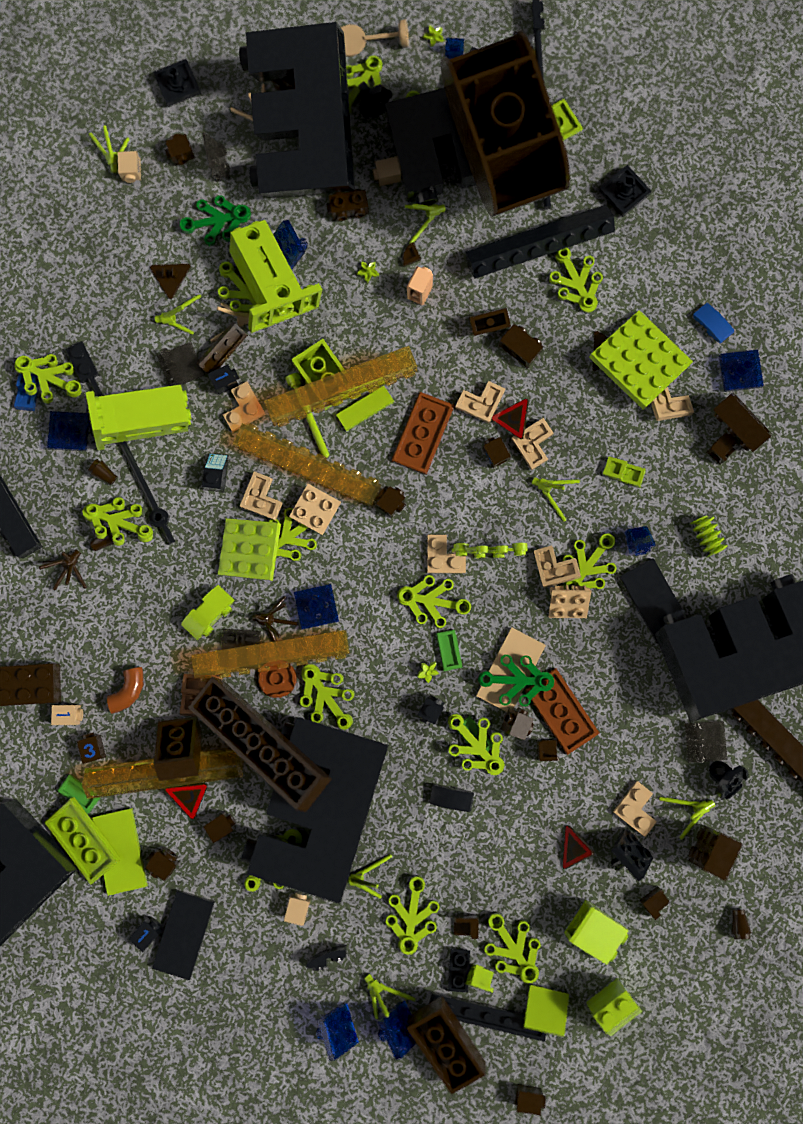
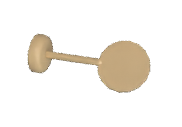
M406 19L399 21V32L365 36V32L357 25L349 24L341 28L344 31L345 51L348 57L359 54L365 47L366 40L399 37L401 46L409 47Z

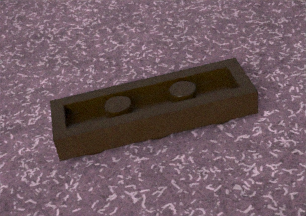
M232 322L196 364L206 374L219 369L248 335L237 323Z

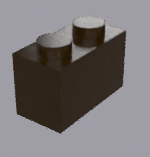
M506 307L469 316L473 336L511 327Z
M515 324L511 326L499 342V347L527 369L539 356L544 347L539 339L536 337L532 338L527 334L525 328Z

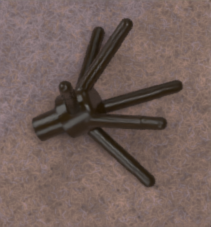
M75 549L71 555L62 552L63 559L42 562L43 565L39 566L40 570L59 564L64 567L53 587L54 591L58 588L66 573L65 584H69L72 569L84 589L87 588L75 566L78 563V557L81 555L78 550Z
M283 596L269 612L254 614L252 617L253 621L266 626L276 647H279L275 635L278 638L281 635L271 626L273 622L298 625V622L276 619L273 616L275 612L286 606L283 603L287 598L286 596Z

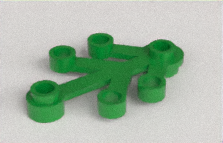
M218 195L214 199L218 208L224 207L230 211V213L224 214L207 204L206 200L201 199L196 204L200 212H207L213 217L195 221L190 217H184L180 221V228L185 234H191L195 229L214 225L210 233L204 237L207 246H214L216 243L215 238L225 223L232 221L228 230L222 233L224 241L230 242V238H225V235L230 234L241 223H246L250 220L251 211L249 207L242 204L235 206L225 200L224 196ZM219 199L224 200L222 204H218L217 201ZM204 203L206 205L204 208H200V204ZM244 212L245 216L240 217L239 214ZM186 225H191L190 229H185ZM213 238V241L207 242V239Z
M503 655L500 662L515 676H493L487 671L480 673L478 676V682L483 687H489L492 683L515 684L506 694H502L499 697L500 704L504 706L509 705L511 699L526 685L535 686L526 695L519 697L518 702L521 706H528L531 699L540 691H549L554 686L553 676L548 672H540L532 663L531 657L527 655L520 658V664L523 667H527L534 677H526L512 662L510 655ZM504 657H508L510 659L509 664L503 663ZM523 658L529 659L528 665L522 663ZM483 676H489L490 681L484 683L482 680ZM543 678L548 680V684L545 686L541 683ZM503 696H507L509 699L505 704L501 701ZM522 697L528 698L527 704H522Z

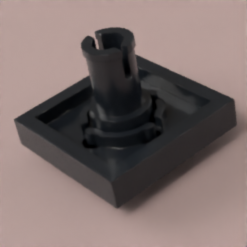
M187 58L153 72L167 107L201 94Z
M628 164L598 190L622 217L652 193L649 187Z
M628 828L621 831L611 849L612 853L616 856V858L611 860L612 867L618 865L615 868L616 871L625 867L637 881L645 877L653 857L650 851L639 842L637 836Z

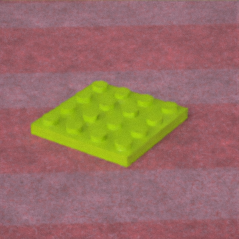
M640 310L589 356L643 410L693 363Z

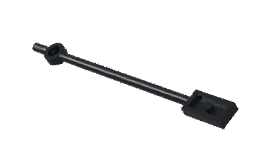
M532 0L535 58L544 81L541 30L545 29L544 18H541V13L544 12L543 0ZM551 196L543 198L544 209L546 210L551 209Z
M81 341L65 349L81 382L85 383L88 381L95 397L103 396L95 380V377L100 374L85 344ZM118 442L152 510L149 516L151 524L161 528L168 545L176 542L167 525L170 520L168 512L158 507L127 442ZM161 514V520L157 521L156 516Z

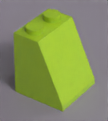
M585 900L564 933L572 944L607 965L609 961L612 962L617 955L616 950L620 944L623 945L626 942L629 930L591 902Z
M618 978L586 1002L594 1018L606 1034L610 1036L642 1012Z

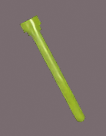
M299 372L290 374L285 380L288 386L295 391L322 457L328 458L329 452L300 386L301 376Z

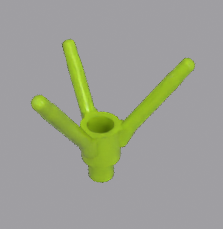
M104 125L103 130L108 153L92 133H89V136L108 161L111 173H117L118 153L112 151L107 127ZM129 137L125 139L119 152H124L130 140Z
M422 204L405 205V208L424 210L428 217L409 244L416 241L435 216L446 211L444 204L430 206Z
M198 294L169 312L155 316V322L169 324L193 335V331L176 323L175 314L201 298V295Z
M534 477L532 484L542 490V493L548 498L560 518L565 522V516L549 492L552 488L565 489L564 486L558 484L580 483V480H546Z
M659 797L660 801L693 807L695 813L690 817L692 820L680 835L679 838L681 840L705 813L715 807L713 800L699 803L698 801Z
M387 855L367 868L356 872V874H350L347 884L361 888L381 899L382 896L369 888H378V884L364 881V874L392 858V855Z
M371 974L364 978L372 998L375 1019L379 1018L376 998L385 1016H389L379 994L383 990L413 1002L416 1001L415 997L387 987L382 983L379 984L377 979L374 980Z

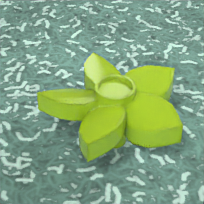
M429 25V33H426L423 38L430 40L431 47L436 44V41L444 42V38L441 35L443 28L438 27L435 30L434 27Z
M361 262L362 269L358 271L357 275H365L367 283L371 277L379 276V273L375 270V262L370 263L369 266L365 262Z
M432 662L429 666L426 663H422V670L418 672L417 677L424 678L429 683L432 679L431 675L439 674L434 669L436 662Z

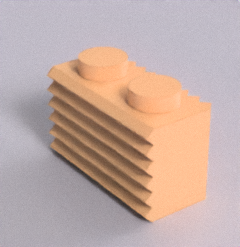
M416 267L407 285V299L424 305L433 286V274L430 269Z

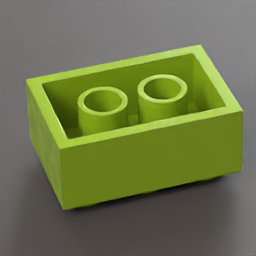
M321 339L291 359L294 367L325 411L356 391L354 382L324 339Z

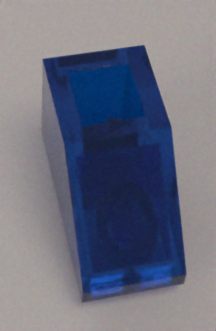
M647 526L625 531L629 554L635 553V556L645 555L656 546Z

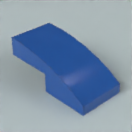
M709 303L703 305L693 314V318L707 329V333L720 344L734 333L732 326Z
M19 373L16 383L18 392L14 407L17 410L35 411L39 388L38 376L31 373L32 382L35 383L37 392L34 395H28L24 389L25 381L23 374Z

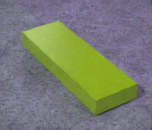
M382 386L336 414L347 432L394 403V400L385 386Z

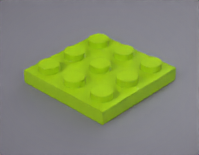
M226 518L218 575L273 581L281 524Z

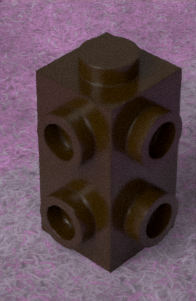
M355 189V191L346 193L336 192L333 195H329L330 203H326L328 215L332 214L333 220L345 221L350 217L363 218L369 214L365 189Z

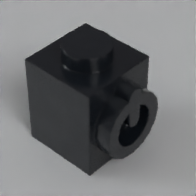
M429 695L418 713V716L421 717L419 721L428 726L431 723L435 725L444 709L445 702Z

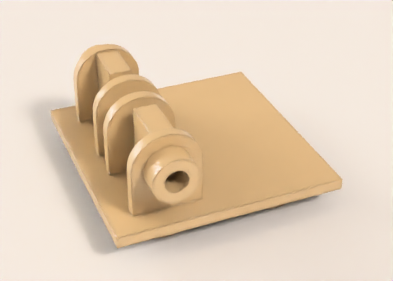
M307 484L289 517L323 535L341 502L314 486Z
M554 585V587H550L549 618H587L591 597L589 587L583 585L575 586L574 588V585H572L571 590H569L568 585L565 586V590L564 586Z

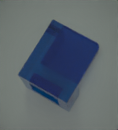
M446 38L445 57L452 59L463 55L464 38Z

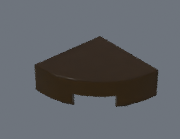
M414 242L410 243L403 253L402 261L404 267L421 260Z

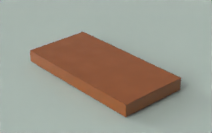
M419 392L393 455L392 462L427 475L455 405Z
M555 668L549 672L554 678L553 688L545 692L540 691L531 701L568 755L600 733ZM543 678L541 680L542 685L545 686L548 684V680L546 678ZM529 685L528 687H526V688L524 689V691L526 692V694H527L535 685Z

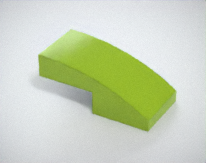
M609 456L603 475L640 488L646 469Z

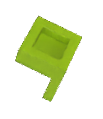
M471 964L465 985L493 993L494 988L490 987L493 971L484 969V967L476 964Z

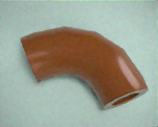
M142 667L123 671V687L120 691L107 696V704L111 714L129 708L139 698L144 685Z

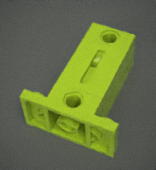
M266 220L255 221L249 226L238 227L230 232L229 252L257 304L249 311L248 328L251 333L319 307L322 294L320 284H310L301 289Z
M181 385L98 397L94 396V391L85 392L97 451L105 449V444L187 432L188 426L191 425L190 409H186L188 402L186 390L182 391Z

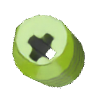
M706 515L691 522L690 525H697L693 532L700 531L696 538H703L699 544L700 546H707L703 552H710L707 556L709 557L723 551L728 545L721 544L724 537H717L721 530H714L718 526L717 523H711L715 517Z

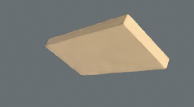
M511 627L488 672L493 676H515L500 662L503 655H510L512 662L526 677H530L532 673L527 667L521 666L520 658L525 655L530 656L532 663L536 666L546 645ZM504 657L503 663L509 664L510 659L508 657ZM523 658L522 663L528 665L529 659ZM486 675L483 681L484 683H488L490 681L489 676ZM492 683L489 687L481 686L476 696L507 712L509 708L514 709L523 689L511 699V703L507 706L500 704L499 697L502 694H506L515 684ZM503 696L501 699L504 704L509 700L507 696Z

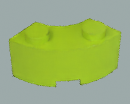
M219 585L202 598L203 602L196 610L193 608L181 623L196 640L200 639L203 635L207 637L213 631V625L222 616L226 617L232 611L231 605L235 600Z

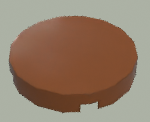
M272 660L261 668L258 674V683L266 695L273 698H282L294 690L297 683V674L290 663L284 660Z

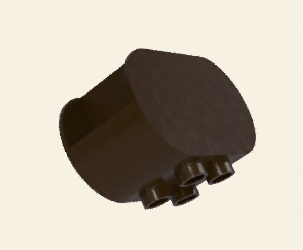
M519 29L514 31L513 36L452 59L448 57L441 58V74L449 108L476 187L488 214L494 217L568 190L570 186V167L565 143L533 49L526 34Z

